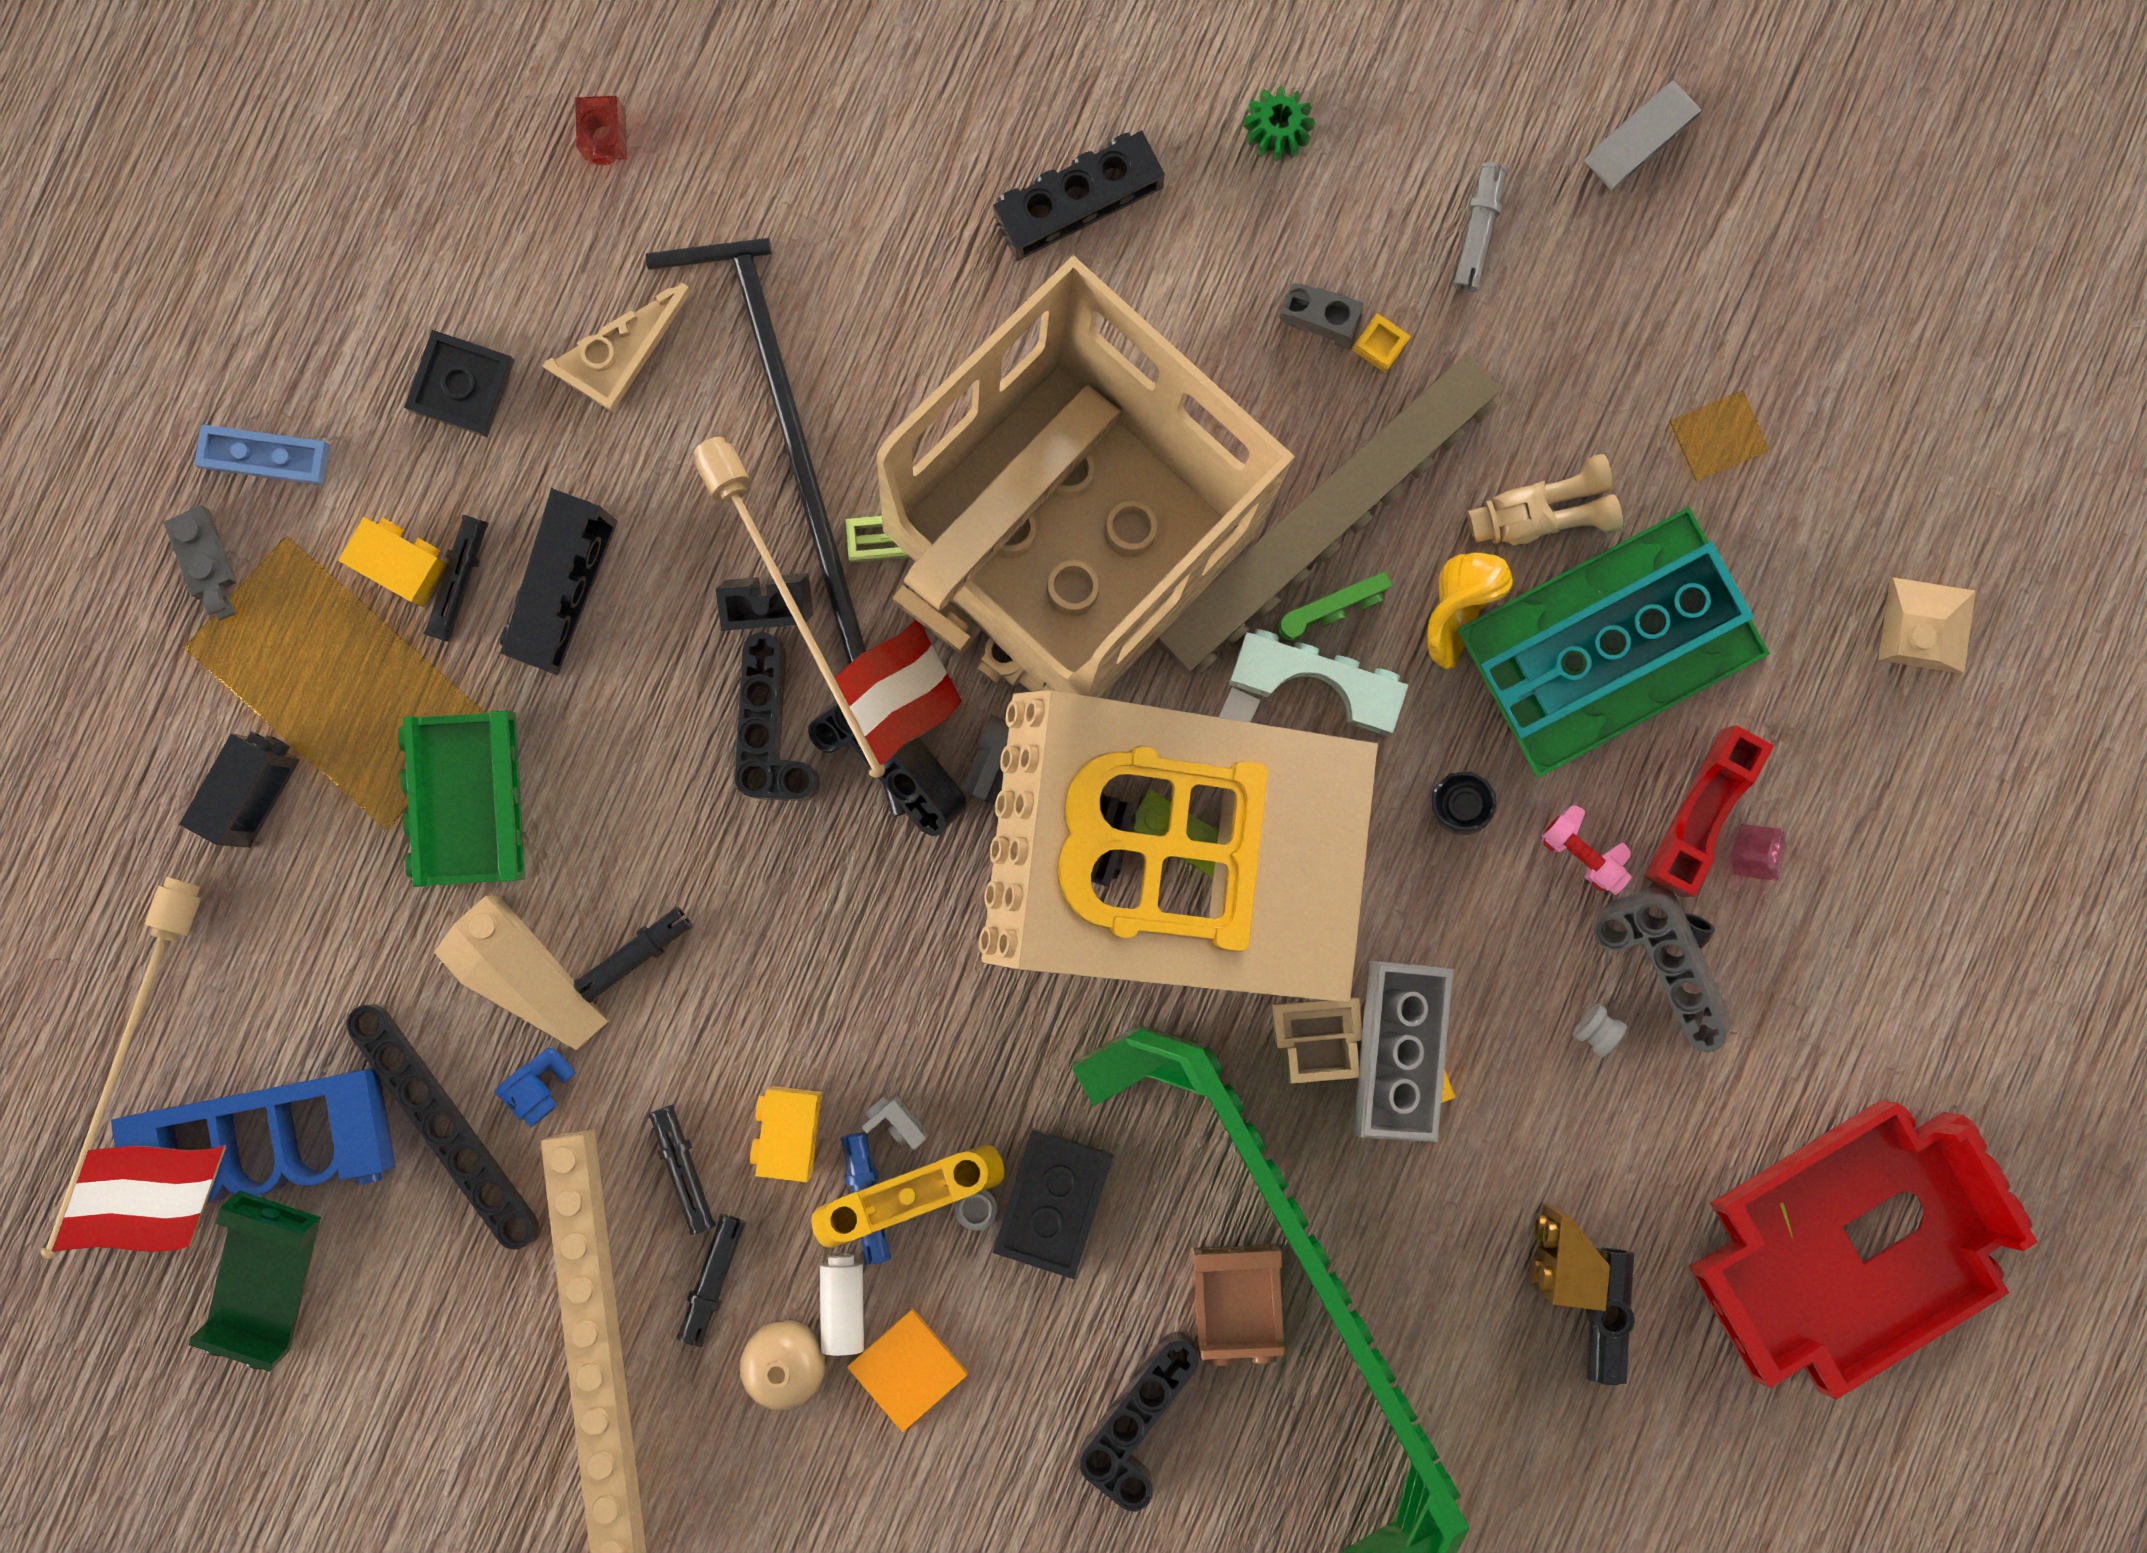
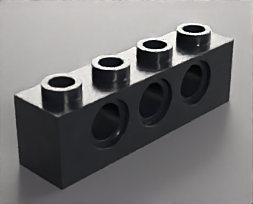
M1143 131L1132 136L1130 133L1121 134L1108 144V148L1096 154L1093 151L1085 152L1072 161L1071 166L1059 172L1056 170L1047 171L1036 178L1035 184L1021 191L1019 188L1011 189L997 199L998 202L993 204L994 218L1016 261L1163 189L1165 173ZM1110 168H1118L1123 171L1125 176L1120 180L1111 181L1103 173ZM1080 186L1086 189L1088 194L1084 198L1076 200L1070 198L1066 192L1071 187ZM1036 205H1045L1051 210L1050 214L1044 218L1033 217L1029 211Z

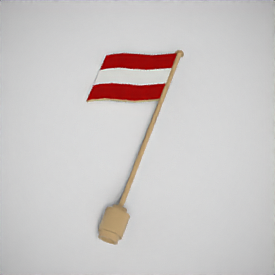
M714 437L702 442L694 450L696 457L695 466L712 499L724 501L725 503L734 502L871 767L869 774L875 778L881 777L885 773L884 763L901 747L942 724L962 702L922 625L914 619L899 635L862 653L834 677L741 499L746 494V489L750 485L751 480L733 445L726 443L723 437Z
M166 877L163 886L158 885L144 924L152 927L150 935L158 937L47 1247L41 1248V1255L45 1259L55 1258L59 1254L58 1251L94 1247L161 1252L192 1246L227 1145L201 1150H180L148 1146L91 1149L167 940L176 942L178 935L188 937L201 898L197 897L200 886Z

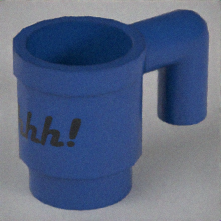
M555 1048L545 1049L532 1061L509 1076L494 1091L519 1120L524 1119L530 1128L541 1121L557 1106L556 1102L550 1097L551 1091L538 1077L550 1068L562 1084H564L576 1074L574 1069Z

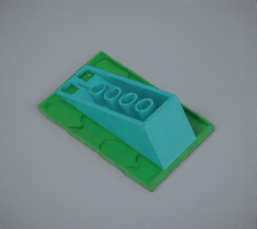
M1689 507L1457 628L1460 637L1537 778L1770 654L1751 620L1754 616L1713 542H1708Z

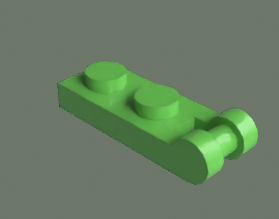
M1386 571L1289 612L1278 624L1277 632L1279 637L1286 642L1296 641L1303 634L1306 627L1321 621L1323 627H1326L1346 618L1347 616L1344 611L1358 604L1363 611L1385 601L1383 594L1392 587Z

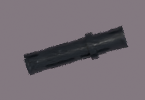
M462 515V521L452 550H447L445 556L449 559L436 595L427 628L423 633L447 642L451 641L450 637L463 603L473 568H478L480 560L477 559L486 528L489 525L485 521L467 515ZM461 562H462V565H461L459 574L457 575L458 570H459V567H460V564H461ZM454 583H455V586H454V589H453V592H452V595H451V598H450V601H449V604H448V607H447V610H446V613H445V616H444V612H445V609H446V606H447V603H448V600H449V597H450V594H451L453 585H454Z
M675 906L649 928L646 926L636 931L637 937L581 978H577L574 981L577 991L585 989L594 982L591 988L581 994L582 998L588 1003L593 1002L596 997L640 966L648 958L660 956L664 953L663 947L687 930H690L693 926L689 918L681 920L672 927L675 921L685 915L681 908Z
M673 1104L649 1113L648 1117L651 1119L661 1150L657 1151L660 1160L664 1159L676 1195L689 1227L690 1235H695L715 1227L716 1223L713 1221L702 1184L689 1149L693 1148L690 1139L685 1140ZM668 1132H670L671 1137L673 1139L675 1149L679 1156L681 1165H679L677 1161L673 1145L671 1144ZM682 1174L686 1176L696 1207L693 1206Z
M720 1214L695 1289L689 1291L686 1299L690 1303L676 1337L679 1341L692 1346L695 1342V1346H703L713 1313L719 1310L722 1303L719 1300V1296L742 1231L746 1225L744 1220L731 1215L728 1218V1215Z

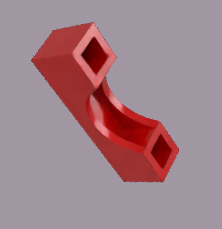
M1737 725L1720 730L1643 876L1644 878L1670 890L1680 897L1696 896L1715 859V843L1726 818L1739 798L1755 783L1774 747L1773 744Z

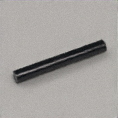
M770 238L651 252L646 253L645 256L647 268L652 270L731 260L746 254L753 255V257L771 255L772 248Z

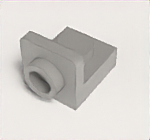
M883 1096L864 1113L869 1119L861 1127L866 1134L884 1118H887L891 1123L887 1127L889 1133L902 1147L908 1143L915 1150L930 1135L898 1096L890 1102Z

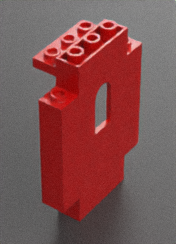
M1880 1100L1710 1202L1731 1241L1688 1267L1754 1381L1771 1388L1805 1367L1818 1392L1837 1400L2009 1294L2007 1287L2002 1281L2004 1278L2002 1268L1988 1254L2001 1246L2025 1251L2038 1242L2030 1230L2032 1228L2031 1219L2025 1212L2019 1199L2008 1191L2010 1185L2007 1178L2002 1173L1996 1160L1986 1154L1987 1145L1980 1135L1978 1128L1969 1118L1962 1114L1943 1112L1914 1130L1916 1122L1907 1108L1897 1102ZM1909 1192L1916 1196L1923 1208V1219L1919 1227L1862 1262L1842 1227L1898 1193ZM1783 1202H1784V1206H1785L1787 1218H1788V1221H1789L1791 1233H1790L1789 1227H1788V1225H1787L1785 1216H1784V1214H1783L1782 1208H1781V1206H1780V1203H1783Z

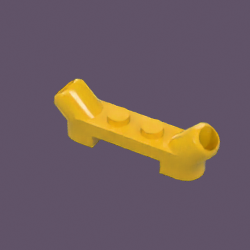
M984 1144L854 1192L818 1207L812 1214L811 1219L813 1233L822 1246L833 1248L999 1185L1004 1179L1003 1160L993 1146Z

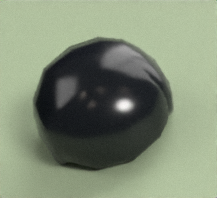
M1473 772L1450 773L1432 791V813L1439 825L1452 834L1466 836L1481 831L1490 823L1497 810L1495 791L1487 779Z

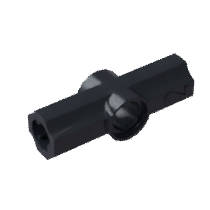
M1596 1248L1610 1266L1606 1309L1610 1306H1617L1619 1314L1614 1323L1603 1325L1602 1314L1604 1311L1586 1309L1587 1319L1590 1322L1586 1378L1589 1381L1605 1385L1626 1384L1629 1333L1633 1330L1635 1323L1634 1313L1631 1309L1634 1253L1617 1248Z

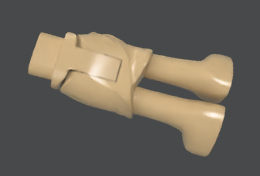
M1604 454L1592 456L1586 460L1582 472L1569 479L1545 484V481H1541L1533 485L1511 489L1491 500L1484 501V507L1468 510L1467 517L1474 542L1492 539L1494 544L1501 541L1515 546L1517 544H1528L1542 535L1558 533L1559 530L1580 526H1594L1605 533L1621 531L1623 528V516L1619 501L1614 494L1603 496L1583 505L1558 511H1552L1549 504L1608 493L1612 488V473L1607 457Z

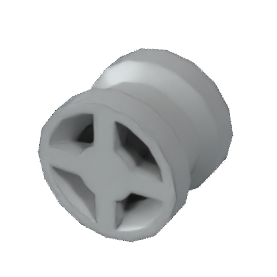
M1598 1003L1579 1021L1574 1029L1573 1037L1580 1042H1588L1592 1045L1593 1052L1602 1058L1611 1052L1626 1032L1627 1024L1620 1019L1613 1020L1607 1015V1009Z

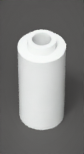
M832 1254L828 1256V1262L820 1264L821 1353L825 1355H852L864 1351L863 1263L854 1261L853 1254Z

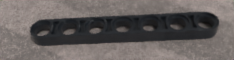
M376 1004L362 1005L353 1009L346 1021V1029L349 1036L498 1242L511 1250L521 1249L530 1244L537 1237L539 1231V1222L535 1214L389 1013L383 1007ZM368 1011L374 1013L379 1020L378 1030L371 1036L364 1035L358 1027L360 1016ZM389 1046L398 1047L404 1055V1061L399 1069H389L383 1062L384 1051ZM414 1080L423 1081L428 1087V1097L422 1104L414 1103L409 1099L407 1089ZM439 1114L447 1115L453 1122V1131L447 1138L438 1137L432 1129V1122ZM463 1148L473 1150L478 1156V1165L473 1172L463 1171L457 1164L458 1153ZM487 1183L498 1184L503 1191V1199L498 1206H490L483 1201L482 1189ZM512 1217L522 1218L527 1223L528 1234L524 1240L517 1241L508 1235L506 1226Z

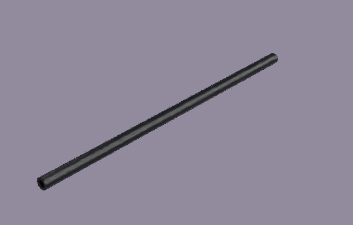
M750 254L741 255L733 259V264L849 665L859 655L866 652V648L754 258ZM883 785L892 817L906 814Z

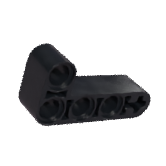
M765 632L754 633L747 638L742 649L734 774L735 785L741 793L756 799L806 801L814 797L819 790L820 778L818 773L806 763L780 760L786 651L782 643L771 634ZM764 644H767L774 651L773 656H766L765 670L773 674L772 678L761 674L753 675L754 671L759 673L763 671V662L755 654L756 651H763ZM760 685H769L772 690L770 701L764 706H756L752 701L753 691ZM765 726L769 731L767 744L761 748H753L750 744V733L756 727ZM762 768L767 776L766 784L763 788L752 791L747 785V776L751 770ZM804 770L809 776L808 787L800 793H794L789 787V778L795 771Z
M835 700L809 724L808 735L811 742L819 750L827 753L835 752L846 744L851 743L870 767ZM919 737L905 744L884 763L885 773L878 777L879 780L922 832L931 836L941 835L964 811L966 807L964 794Z
M1173 1332L1167 1334L1159 1342L1080 1447V1470L1087 1481L1127 1511L1136 1512L1144 1509L1149 1504L1153 1492L1149 1470L1131 1454L1194 1374L1198 1366V1355L1194 1342L1184 1333ZM1184 1348L1187 1360L1184 1362L1180 1359L1174 1361L1169 1368L1172 1378L1170 1380L1165 1373L1171 1364L1169 1351L1180 1352ZM1149 1381H1156L1163 1386V1391L1157 1398L1147 1399L1140 1393L1142 1385ZM1121 1416H1130L1137 1422L1135 1429L1128 1433L1117 1431L1113 1424ZM1101 1450L1106 1452L1111 1459L1103 1467H1094L1087 1461V1458L1093 1451ZM1133 1477L1142 1480L1145 1485L1139 1493L1128 1494L1121 1488L1122 1483L1126 1479Z

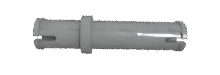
M1482 163L1475 197L1469 201L1468 210L1471 214L1455 279L1452 283V286L1456 289H1460L1461 285H1464L1462 291L1477 292L1479 290V282L1495 217L1501 214L1502 205L1499 201L1508 168L1500 165L1499 171H1497L1498 163Z

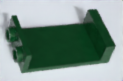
M240 1190L224 1203L218 1210L216 1224L227 1227L228 1230L208 1319L190 1337L189 1346L205 1350L206 1353L213 1356H223L244 1363L252 1369H263L270 1372L290 1351L321 1217Z

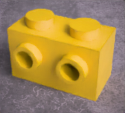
M363 517L338 561L408 601L424 608L447 567L446 562L437 558L441 550L420 538H417L414 544L401 538L404 529L383 517L380 518L377 524Z
M771 1086L766 1089L765 1096L759 1095L755 1119L762 1122L760 1139H753L750 1153V1164H756L755 1176L807 1182L812 1177L822 1092Z

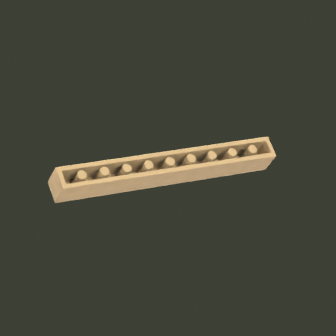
M595 1129L552 1135L540 1142L590 1553H646Z

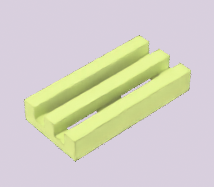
M882 516L846 519L850 563L910 557L900 547L857 551V545L891 543L894 541L885 533L856 536L855 529L883 527Z

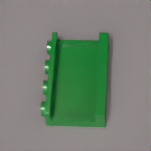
M504 710L479 714L403 717V726H400L398 729V745L400 751L405 752L406 769L401 770L400 785L403 794H407L408 811L403 813V830L406 836H410L411 853L406 854L405 870L409 879L412 878L413 887L525 880L516 712Z

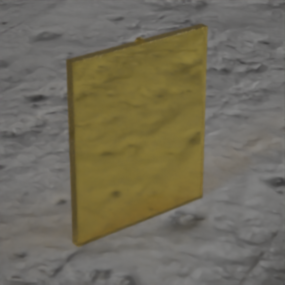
M1743 390L1670 420V424L1695 481L1769 451L1757 424L1758 420L1755 419Z

